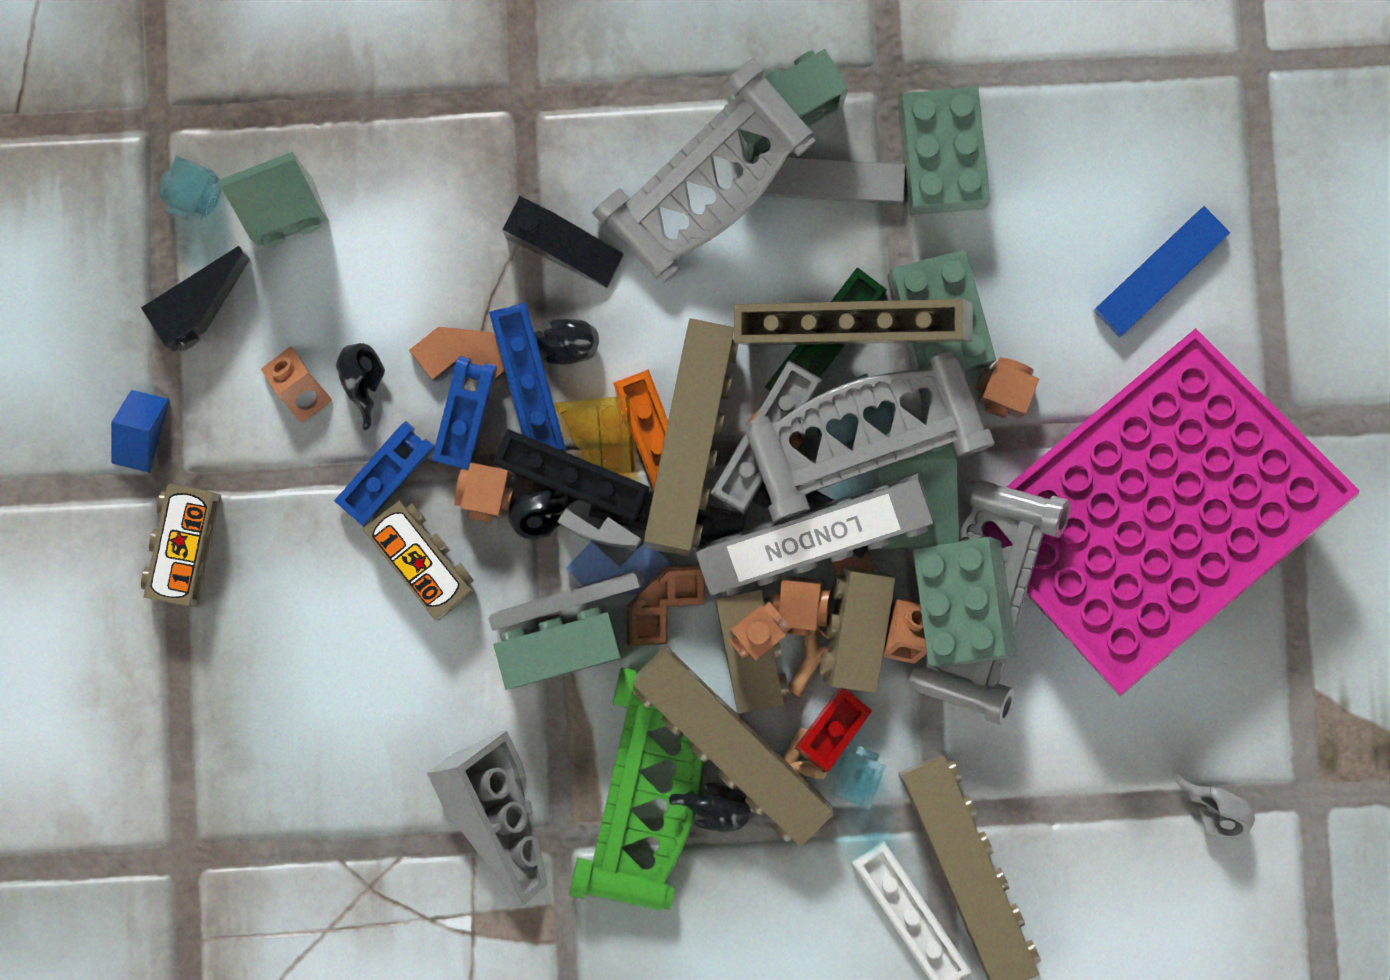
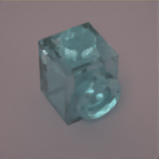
M176 156L170 171H165L159 181L158 192L160 194L158 198L168 206L166 210L168 213L187 221L190 215L202 220L203 216L207 217L216 207L222 189L218 182L219 177L212 170Z
M858 746L856 753L846 750L830 793L870 809L886 765L877 762L880 754Z

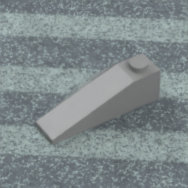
M502 731L452 754L427 773L443 808L518 906L526 904L548 885L539 840L532 836L528 814H532L533 811L531 801H525L521 779L526 778L523 763L507 731Z

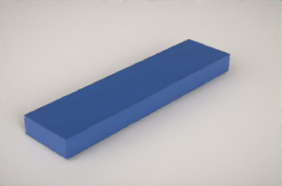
M1203 206L1093 311L1120 338L1227 237L1230 232Z
M526 302L490 311L491 323L522 435L565 451L566 447Z

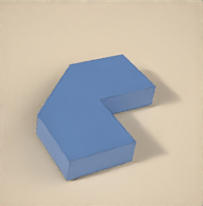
M591 541L566 569L583 586L637 569L641 570L645 584L639 588L615 594L622 595L638 594L664 566L674 565L659 551L643 548L642 543L619 567Z

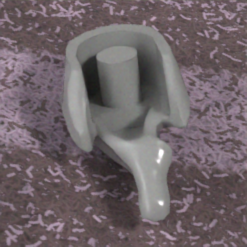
M1176 775L1177 784L1188 792L1190 800L1206 805V807L1198 809L1209 833L1229 839H1240L1250 832L1255 822V816L1247 800L1223 788L1193 785L1187 782L1182 775Z

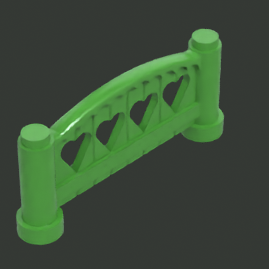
M621 667L613 705L627 708L593 861L577 857L569 896L584 899L585 895H590L657 911H662V909L670 910L674 887L667 885V878L683 850L696 813L686 806L670 805L669 798L672 794H687L690 791L700 796L703 761L690 749L689 745L692 742L685 735L678 739L681 743L679 753L669 755L648 734L650 731L665 726L661 720L664 715L654 705L649 709L636 698L633 693L636 690L633 686V677L636 675V670ZM669 760L676 766L674 775L670 777L672 788L667 793H660L639 770ZM660 798L667 803V810L661 815L664 825L660 830L652 831L630 809ZM647 837H654L659 843L657 851L653 853L655 864L650 869H643L622 847Z

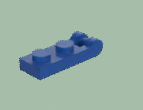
M458 357L432 456L433 461L469 470V465L474 460L491 389L495 382L497 374L496 365L485 363L484 366L472 363L470 358ZM467 378L479 381L476 391L465 389Z
M407 421L398 427L334 500L335 503L363 527L370 522L435 448V445L428 439L422 440L414 433L415 428ZM403 444L412 451L406 460L396 453Z

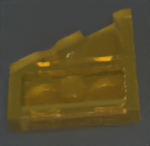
M629 396L554 403L555 410L558 415L563 417L571 431L572 439L576 446L584 453L586 461L618 474L635 473Z

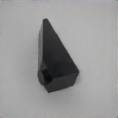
M519 196L502 229L506 239L605 288H608L624 256L622 252L556 213Z
M240 246L232 249L141 307L167 348L172 351L177 349L185 351L200 341L198 336L207 331L250 261L249 256Z

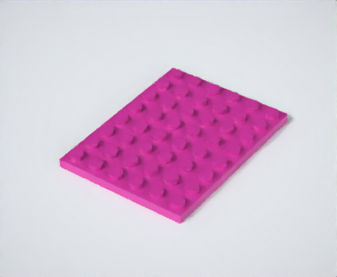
M1196 328L1006 486L1046 499L1057 496L1070 500V515L1063 534L1059 538L1047 534L1043 535L1026 595L1119 697L1125 694L1348 505L1360 492ZM990 521L984 525L983 533L985 537L1000 540L1002 548L1013 545L995 522Z

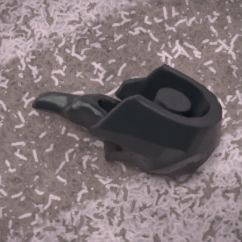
M553 320L549 322L550 326H552L551 329L544 330V333L541 331L534 332L538 348L553 353L545 358L546 362L551 364L565 365L589 360L596 353L599 344V335L596 328L583 320Z
M357 343L347 345L342 349L336 362V369L348 398L361 411L363 430H368L372 423L370 413L374 407V402L370 398L367 389L376 392L384 376L385 369L371 346Z
M544 489L529 495L523 494L510 506L509 523L514 531L523 538L535 539L550 536L553 530L560 526L557 521L561 515L553 514L564 511L570 504L579 499L564 493L553 494L554 489Z
M712 782L704 785L709 792L708 796H698L693 791H690L687 794H672L669 798L670 805L686 806L694 813L706 818L705 820H696L695 825L718 832L739 830L748 822L751 815V808L744 800L747 795L737 788L731 789L729 786Z

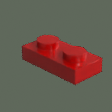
M838 688L794 749L823 773L829 772L872 713V710L847 689Z

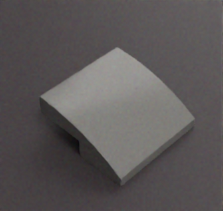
M565 509L557 521L570 532L601 545L622 549H638L642 544L641 538L609 517L606 518L599 530L568 509Z

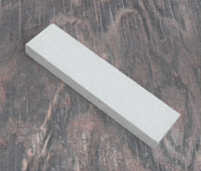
M885 841L880 842L852 861V864L930 980H961L971 973V970Z

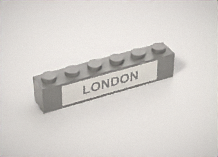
M916 473L810 508V510L779 522L770 521L700 544L695 554L710 596L721 593L722 597H728L744 590L743 585L755 581L758 582V585H766L781 578L779 573L794 569L796 574L809 571L817 567L816 561L831 557L832 562L846 559L854 555L853 549L866 545H868L869 550L883 547L891 543L890 537L905 533L906 537L909 538L923 534L928 531L927 525L933 524L934 516L920 475Z

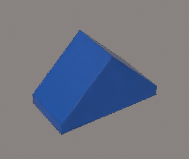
M135 390L129 392L111 422L112 464L150 473L169 399Z

